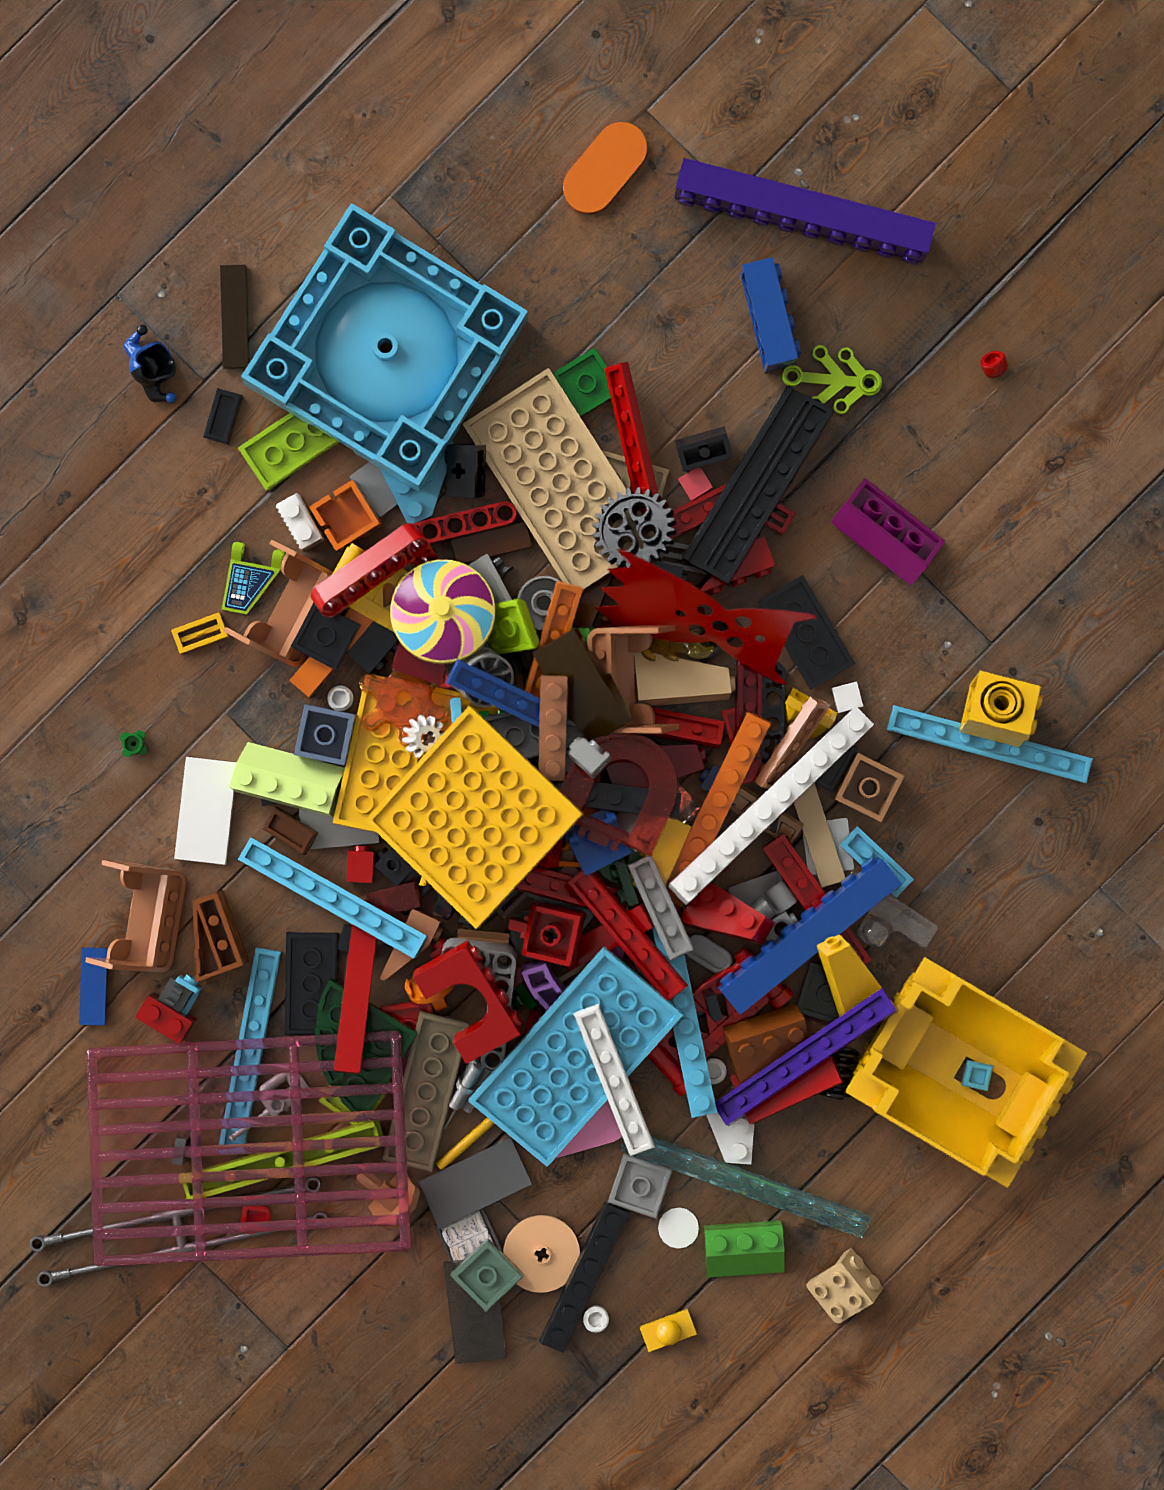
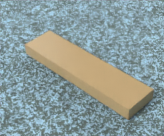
M813 783L793 803L799 821L804 824L802 831L820 886L823 888L843 881L845 875L815 783Z

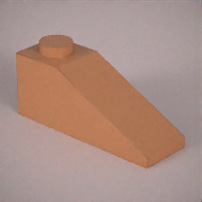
M414 907L405 924L428 937L420 951L422 952L433 940L438 941L444 928L440 926L442 920ZM394 948L380 979L385 981L413 958Z

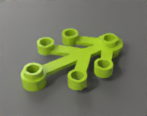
M818 345L813 349L812 357L815 361L821 362L830 374L802 372L801 368L796 365L787 366L782 373V380L787 386L795 387L800 383L830 385L818 396L812 397L822 404H825L845 386L856 387L844 399L841 398L835 401L833 410L838 415L845 414L849 406L862 395L873 396L882 387L880 375L873 370H865L855 359L853 351L847 347L842 348L837 357L839 362L847 364L856 376H846L828 355V350L823 345ZM822 349L825 356L818 358L815 355V351ZM847 351L850 354V359L843 360L841 353ZM793 372L797 375V379L790 381L787 375ZM871 379L874 384L873 387L867 388L864 385V381ZM837 403H844L846 409L839 411L836 408Z

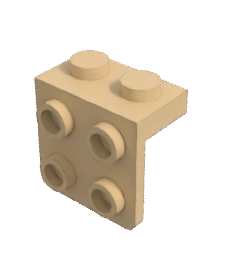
M852 1248L845 1251L834 1266L809 1280L806 1285L835 1323H841L873 1304L883 1289L878 1278L870 1272L862 1258Z

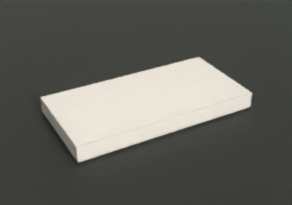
M186 757L174 859L227 864L235 794L229 787L236 762Z

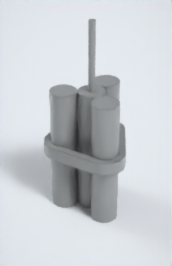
M478 1059L468 1063L462 1075H458L456 1078V1085L453 1089L451 1102L449 1103V1106L454 1110L444 1129H446L458 1108L463 1109L467 1113L472 1112L474 1106L468 1102L469 1098L492 1073L486 1071Z

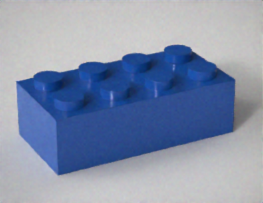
M773 257L743 264L740 276L764 373L795 365L799 354H801L798 339L793 340L792 333L795 325L792 314H787L786 312L788 297L785 288H780L779 283H781L782 273L779 263L774 264Z

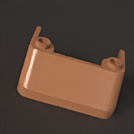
M271 539L270 545L286 553L281 563V572L290 580L267 624L261 621H254L248 626L244 635L227 627L224 629V632L292 667H297L305 661L307 655L290 646L313 604L310 597L311 591L315 586L331 576L333 572Z
M676 625L597 628L589 633L587 639L589 651H595L605 673L611 674L633 718V721L612 733H664L679 729V724H655V714L652 707L645 703H636L634 652L645 651L651 646L652 633L675 631Z
M102 860V865L120 869L122 885L125 888L134 889L126 939H116L111 942L106 958L86 957L85 962L111 970L159 973L168 971L174 959L186 888L185 875L180 871Z

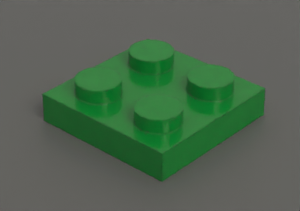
M595 347L552 373L580 417L611 399L604 370L607 366Z

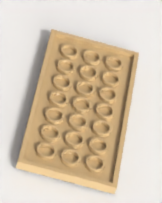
M549 368L463 423L475 444L486 445V462L563 582L582 587L585 590L610 574L611 572L608 571V568H618L616 562L611 565L607 561L608 557L603 558L600 554L602 550H598L595 546L598 540H595L592 534L599 531L595 530L592 525L600 523L595 514L604 513L600 505L609 506L608 497L616 500L617 491L623 496L626 495V488ZM625 510L626 517L633 528L632 533L636 536L640 549H643L644 544L636 530V524L633 522L629 510ZM638 510L636 516L640 517L643 516V514L640 510ZM623 519L615 521L613 528L620 527ZM653 530L648 532L646 539H651L655 536ZM633 542L625 543L622 550L630 549Z

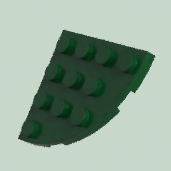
M329 979L318 1005L315 1028L318 1060L328 1084L331 1085L341 1099L340 1101L353 1114L365 1122L418 1032L369 1002L361 1074L335 1072L334 1064L344 986Z

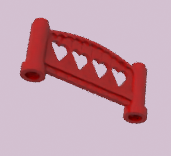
M746 947L741 948L734 955L736 959L734 965L716 973L692 990L696 1013L699 1011L706 1013L709 1033L700 1031L706 1058L725 1042L722 1027L751 1018L767 1003L776 1010L783 1006L794 993L786 984L782 985L779 983L741 1015L725 998L728 1016L722 1014L723 1019L713 1021L708 1015L702 993L704 990L712 988L716 995L722 994L717 988L721 985L720 980L728 973L733 972L734 974L741 969L740 964L746 958L756 956ZM672 1027L647 1057L673 1084L672 1089L679 1096H683L686 1094V1088L677 1047L668 1044V1039L671 1036H675Z

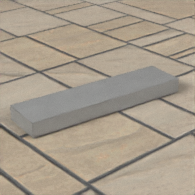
M652 855L629 864L628 869L669 960L671 961L694 951Z

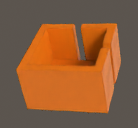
M353 479L333 491L334 495L339 497V499L335 500L334 496L327 495L309 506L321 527L327 528L330 526L332 528L326 529L324 532L334 549L338 552L344 551L347 547H350L351 543L355 544L384 526L362 488Z

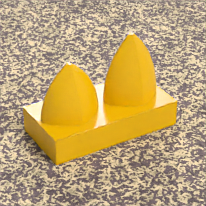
M792 688L785 702V719L787 723L795 721L801 712L802 705L810 698L795 688ZM829 708L808 740L818 737L827 728L830 729L835 721L837 712Z

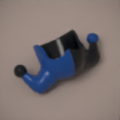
M141 324L137 327L136 332L123 344L124 350L130 357V373L134 380L143 386L150 401L175 403L177 400L175 393L164 394L160 390L161 383L175 375L176 365L167 347L161 342L155 341L143 347L139 345L141 336L148 332L147 326Z

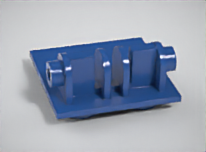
M600 810L576 822L565 834L585 876L632 853L616 823L618 820L611 811Z

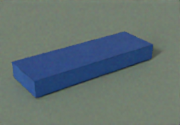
M82 947L79 1025H106L108 968L86 963L85 961L86 957L106 958L108 948Z

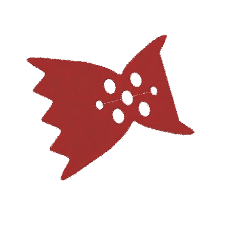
M617 549L632 567L608 568V571L622 581L625 586L601 588L618 605L595 607L597 611L612 622L611 624L594 626L596 629L624 626L676 625L675 631L652 633V637L654 640L666 642H715L726 653L756 672L777 683L787 685L774 670L794 622L814 619L816 616L784 610L746 608L726 610L712 597L687 581L622 549ZM702 604L708 605L713 609V613L711 615L700 614L697 607ZM681 610L685 613V616H677L675 612ZM741 616L747 617L751 620L752 624L749 627H741L736 624L735 619ZM714 621H723L728 625V629L726 631H718L713 628L712 623ZM691 625H700L705 629V633L703 635H695L690 632L689 627ZM758 635L763 636L765 641L759 642L755 637ZM738 637L743 641V645L741 647H733L728 644L727 639Z

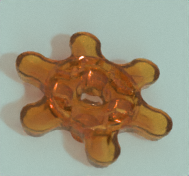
M395 654L391 658V664H393ZM392 670L391 674L383 679L377 678L372 674H366L360 679L359 685L362 691L373 695L376 700L375 708L363 717V726L369 731H375L384 724H392L397 729L398 742L404 747L409 745V743L402 741L404 737L409 735L403 729L405 727L411 729L412 727L409 720L414 719L418 722L419 715H424L426 719L429 716L435 717V722L439 721L443 724L448 719L447 709L435 704L432 700V692L436 687L440 686L438 684ZM402 692H408L411 696L410 702L406 705H399L396 701V696Z

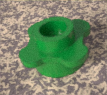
M137 730L135 733L130 734L127 732L121 734L122 754L125 757H131L132 754L145 755L148 748L144 743L146 735L142 730ZM133 741L136 742L135 746H132L131 744Z

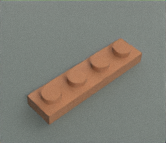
M541 676L538 770L549 781H565L567 676Z
M810 697L802 705L801 712L795 721L788 726L787 733L781 742L774 747L772 756L760 768L759 775L754 782L762 788L770 789L787 772L829 709L830 705L827 702Z

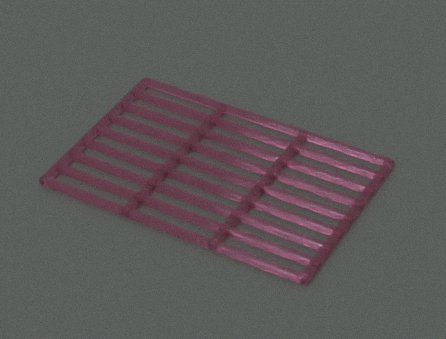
M398 1031L366 1032L364 1043L390 1041L391 1057L362 1059L361 1069L392 1067L393 1083L301 1088L300 1073L334 1071L335 1060L299 1062V1047L337 1044L338 1034L89 1048L86 1051L94 1264L96 1266H118L410 1250L411 1234L400 1033ZM288 1047L289 1063L198 1068L197 1052ZM187 1053V1069L97 1074V1058ZM290 1073V1089L199 1094L198 1078ZM188 1079L189 1094L98 1099V1084ZM393 1094L394 1109L302 1114L301 1099ZM291 1099V1115L200 1120V1104ZM189 1105L190 1120L99 1125V1110ZM380 1120H394L395 1136L303 1140L302 1125ZM292 1125L293 1141L201 1146V1130ZM190 1131V1147L100 1151V1136ZM396 1146V1162L304 1167V1151ZM293 1151L294 1167L202 1172V1156ZM180 1157H191L192 1173L101 1177V1162ZM397 1172L398 1188L305 1193V1177ZM294 1178L295 1193L203 1197V1182ZM183 1183H192L193 1199L102 1203V1188ZM398 1199L399 1203L398 1215L307 1219L306 1203ZM296 1204V1220L205 1224L204 1209ZM194 1209V1225L103 1230V1214ZM400 1225V1241L308 1245L307 1230ZM297 1230V1246L206 1251L205 1235ZM195 1235V1251L104 1256V1240Z

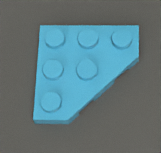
M444 455L420 493L380 469L407 523L424 521L433 516L444 484V478L447 475V464L445 463Z

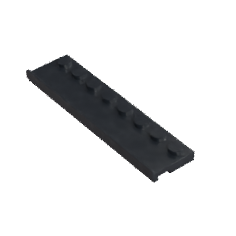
M790 385L786 386L682 556V560L729 586L832 417L834 410L808 395L805 396L799 393Z

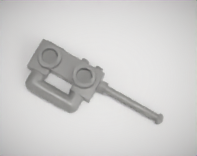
M285 1068L261 1085L259 1091L265 1098L261 1102L266 1109L232 1135L230 1134L229 1139L235 1141L238 1136L265 1117L270 1115L273 1118L280 1117L281 1112H287L289 1106L310 1094L311 1089L300 1074L296 1076L291 1068ZM287 1080L290 1087L276 1096L272 1090Z

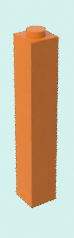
M386 583L383 586L384 608L391 604L395 592L394 586L391 583ZM352 608L344 616L361 626L349 649L373 622V620ZM309 657L289 681L305 695L312 698L335 670Z

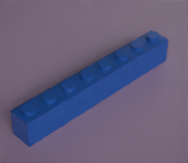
M870 858L861 866L863 870L857 875L851 874L841 882V888L836 892L831 890L821 898L822 903L815 909L813 906L808 908L801 914L802 919L795 925L793 923L787 925L780 932L782 935L778 939L767 941L760 948L762 952L755 957L749 956L740 964L741 969L734 974L733 972L728 973L720 980L721 985L717 988L740 1015L818 952L816 945L824 942L829 937L841 934L902 884L883 859Z

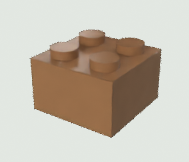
M855 753L833 799L878 822H882L904 775L864 755Z

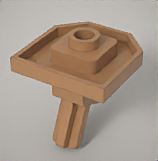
M365 1167L357 1174L356 1179L373 1193L374 1200L368 1208L379 1225L385 1230L399 1227L417 1207L420 1190L405 1170L401 1169L390 1182L385 1179L384 1181L380 1180Z

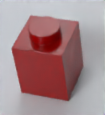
M355 845L354 850L348 851L346 882H374L376 851H370V846Z

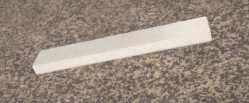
M596 1004L574 1012L630 1156L655 1148L600 1005Z

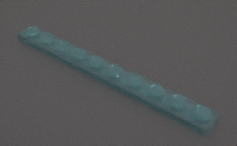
M652 1137L655 1148L634 1155L862 1238L870 1224L871 1216L858 1210H853L834 1201L820 1198L809 1192L790 1187L787 1184L779 1183L762 1175L718 1161L713 1157L696 1153L688 1148L674 1145L663 1139ZM623 1139L622 1144H621V1147H620V1151H623V1152H626V1153L629 1154L628 1149H627L626 1144H625L624 1139Z

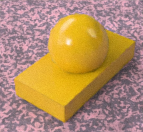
M688 1309L640 1326L648 1352L664 1346L674 1345L678 1341L697 1335Z

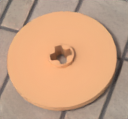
M536 1215L522 1220L513 1227L505 1240L503 1254L524 1274V1277L516 1283L517 1285L531 1292L543 1293L556 1290L566 1284L580 1255V1247L574 1232L565 1222L553 1216ZM542 1248H545L548 1256L538 1260V1256L535 1253L536 1250L541 1251Z

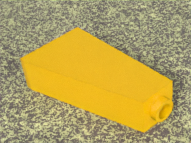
M840 935L829 937L824 942L816 945L839 1017L882 988L850 944Z

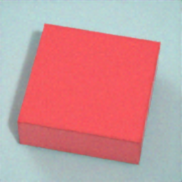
M701 467L693 469L678 478L690 501L713 488Z

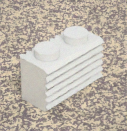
M296 493L276 505V508L279 510L278 512L284 519L283 521L286 523L289 531L292 532L291 535L297 541L296 544L299 545V549L306 552L325 541L299 494Z

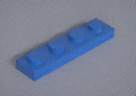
M459 659L456 660L446 681L447 684L539 727V697Z

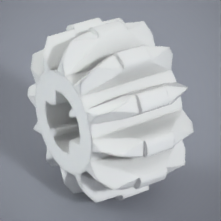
M419 715L418 722L414 719L409 720L412 726L411 729L407 727L403 729L409 735L404 737L402 741L409 743L406 748L407 752H414V757L420 758L445 733V731H440L443 724L439 721L435 722V717L429 716L426 719L424 715ZM422 734L428 735V739H427V740L421 739V735H422Z

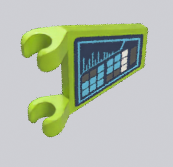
M234 542L222 610L248 614L281 571V563L285 552L281 550L273 551L271 567L243 562L245 544Z

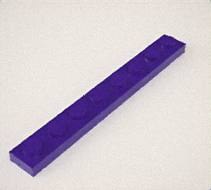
M881 988L715 1102L716 1109L725 1125L730 1126L895 1014L898 1009L885 989Z

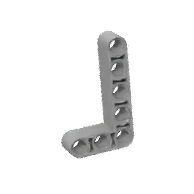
M448 939L443 945L441 955L468 939ZM469 940L472 946H477L479 951L485 955L486 958L481 961L485 968L489 967L492 970L496 981L504 980L508 983L507 987H498V989L505 991L509 998L508 1005L511 1008L517 962L515 948L507 944ZM502 955L509 956L512 961L504 964L500 962L498 958ZM507 1042L481 1056V1065L486 1071L493 1072L503 1061ZM494 1053L499 1056V1059L492 1061L487 1055Z

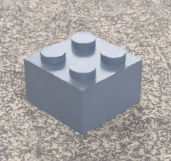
M304 704L294 755L345 766L357 715Z

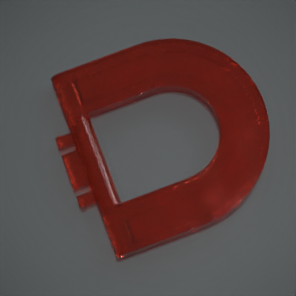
M611 733L601 736L593 741L603 750L601 752L602 755L607 752L611 757V761L603 769L617 762H628L638 766L644 771L649 780V793L631 833L584 813L575 823L581 826L578 835L584 838L587 830H590L587 839L607 848L609 841L612 840L610 849L615 852L621 843L651 857L670 818L677 798V778L673 764L661 747L644 736L634 733ZM573 761L560 791L582 811L599 774L592 779Z

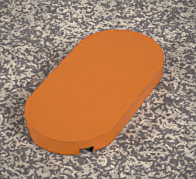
M616 122L608 125L601 131L565 176L563 192L566 202L572 209L582 214L601 212L612 202L646 158L647 142L641 130L627 122Z

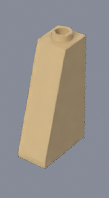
M645 651L634 652L637 703L659 706L729 700L731 692L735 691L734 676H729V668Z

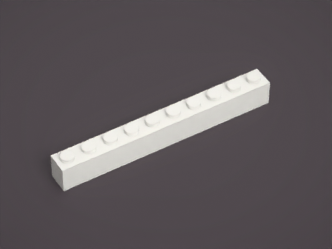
M855 706L669 884L670 890L687 905L868 732L874 724Z

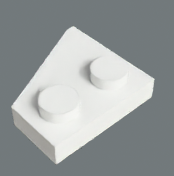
M718 1112L706 1115L725 1163L751 1165L754 1124H749L746 1115L730 1126L725 1125Z

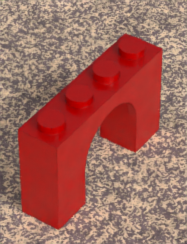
M469 940L415 969L412 977L425 999L455 984L471 985L484 995L488 1005V1011L485 1016L478 1022L456 1033L453 1044L466 1064L519 1036L521 1025L523 1024L516 1010L512 1011L508 1005L509 998L503 989L499 990L494 982L496 978L489 967L485 968L479 949L475 945L472 946Z

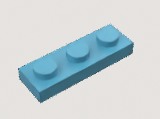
M858 826L839 844L861 866L870 858L883 859L902 883L891 892L895 898L914 880Z

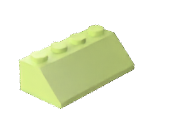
M247 742L236 763L229 788L234 792L333 818L345 767Z

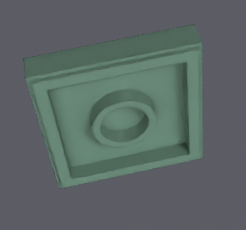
M487 1238L450 1273V1276L487 1312L524 1277V1274Z

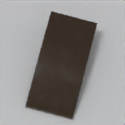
M578 628L570 630L533 653L544 676H567V713L588 742L591 740L596 742L633 721L611 674L605 673L595 651H589Z

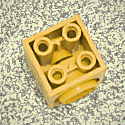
M979 671L969 686L959 732L1020 747L1024 741L1029 740L1030 734L1034 735L1037 720L1034 719L1035 711L1040 709L1043 698L1042 695H1039L1041 686Z

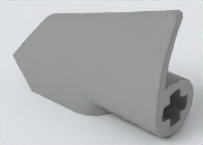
M778 871L729 888L732 895L770 919L778 913L781 914L798 901Z

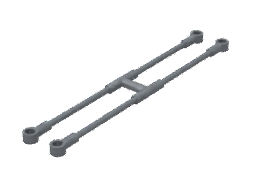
M311 1176L306 1181L288 1184L287 1187L199 1206L195 1204L153 1213L152 1216L68 1234L60 1233L45 1237L43 1235H36L30 1240V1248L35 1252H39L47 1246L61 1244L66 1240L150 1222L159 1223L172 1220L177 1245L161 1248L160 1251L76 1269L68 1268L53 1272L44 1270L38 1275L37 1282L40 1286L47 1287L52 1282L69 1279L74 1275L153 1258L177 1256L204 1250L214 1245L294 1228L297 1230L312 1226L323 1228L327 1225L329 1216L326 1212L319 1211L314 1216L296 1219L295 1222L259 1229L254 1234L240 1233L207 1241L203 1239L187 1243L182 1221L183 1217L196 1215L201 1211L285 1193L294 1194L304 1191L315 1193L321 1188V1179L317 1176ZM309 1181H317L318 1187L311 1188ZM317 1216H324L325 1223H318ZM35 1239L41 1240L42 1247L35 1246ZM43 1274L49 1276V1282H44L42 1280Z

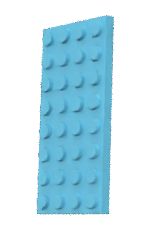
M605 946L472 1094L468 1101L547 1167L608 1100L574 1012L596 1004L600 1005L627 1076L636 1069L683 1016V1012L662 996Z

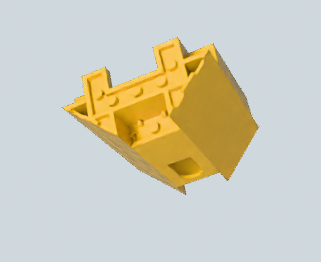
M925 957L916 972H913L906 980L901 992H897L893 997L895 999L894 1005L898 1011L884 1020L872 1041L866 1043L864 1047L866 1051L858 1061L853 1073L854 1077L848 1085L846 1093L873 1108L876 1113L981 1175H986L1008 1188L1024 1161L1027 1162L1034 1152L1032 1146L1036 1139H1041L1044 1136L1048 1127L1045 1124L1049 1117H1054L1061 1106L1059 1100L1062 1095H1067L1074 1084L1072 1078L1087 1052ZM966 1056L976 1062L993 1065L992 1071L1001 1076L1005 1081L1006 1088L1001 1097L989 1099L970 1087L962 1086L961 1082L954 1079Z

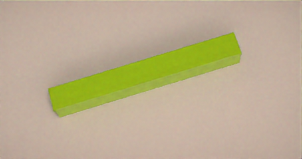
M375 1118L183 1174L179 1179L183 1183L186 1193L185 1199L188 1203L378 1148L385 1143V1138L379 1118Z

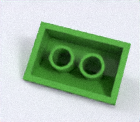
M781 1220L704 1225L708 1278L785 1272L783 1225Z

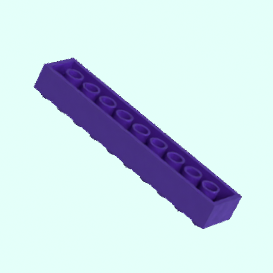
M683 158L675 190V199L679 200V203L684 206L693 207L694 204L704 206L703 209L711 213H718L719 210L729 213V217L735 219L751 218L758 225L768 226L769 223L778 225V229L785 232L801 231L808 238L818 239V236L828 238V242L835 245L847 243L853 245V249L863 252L871 249L878 251L879 256L885 258H893V255L902 257L903 262L917 265L918 262L922 263L926 258L936 226L935 222Z

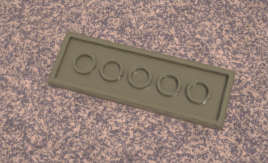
M420 1010L415 1029L418 1034L411 1045L382 1160L429 1172L433 1171L462 1058L453 1044L456 1033L470 1026V1022Z

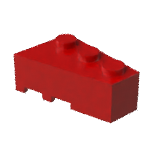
M710 882L689 902L680 917L682 924L689 928L730 936L757 944H763L776 923L713 882Z

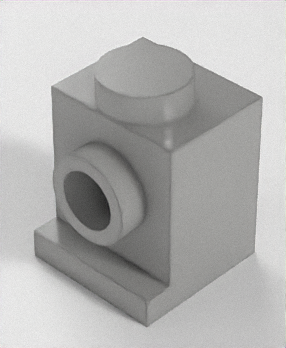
M578 737L570 746V758L592 779L611 761L610 754L605 752L602 755L601 752L603 750L593 740L588 742L584 738Z

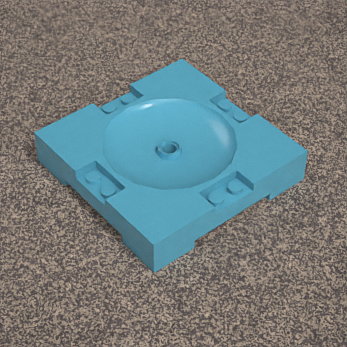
M351 203L325 243L322 254L271 334L268 333L241 378L244 385L305 423L323 431L352 449L357 455L420 493L447 450V445L451 444L486 384L488 385L528 321V311L485 284L482 286L397 234L396 230ZM384 343L393 346L392 350L388 353L380 352L379 347Z

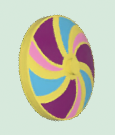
M434 560L415 567L399 582L391 601V622L400 643L412 655L434 664L455 663L457 659L462 661L469 658L486 643L495 623V602L487 582L473 568L453 560Z

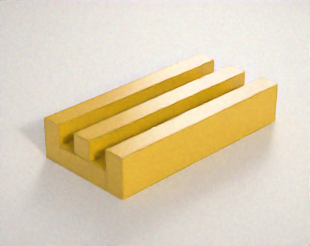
M220 612L171 630L180 654L229 637V634L224 632L226 626ZM217 620V625L181 638L179 636V633ZM219 629L221 631L218 635L183 647L182 643Z

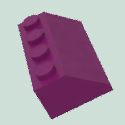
M866 478L862 480L830 521L839 531L845 533L861 548L868 551L880 563L887 566L899 578L910 585L928 567L945 542V540Z

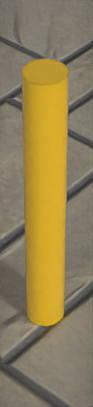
M486 1117L436 1162L439 1169L444 1170L495 1123Z

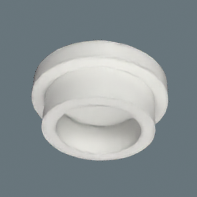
M335 686L328 693V703L334 710L345 711L353 703V694L345 686Z

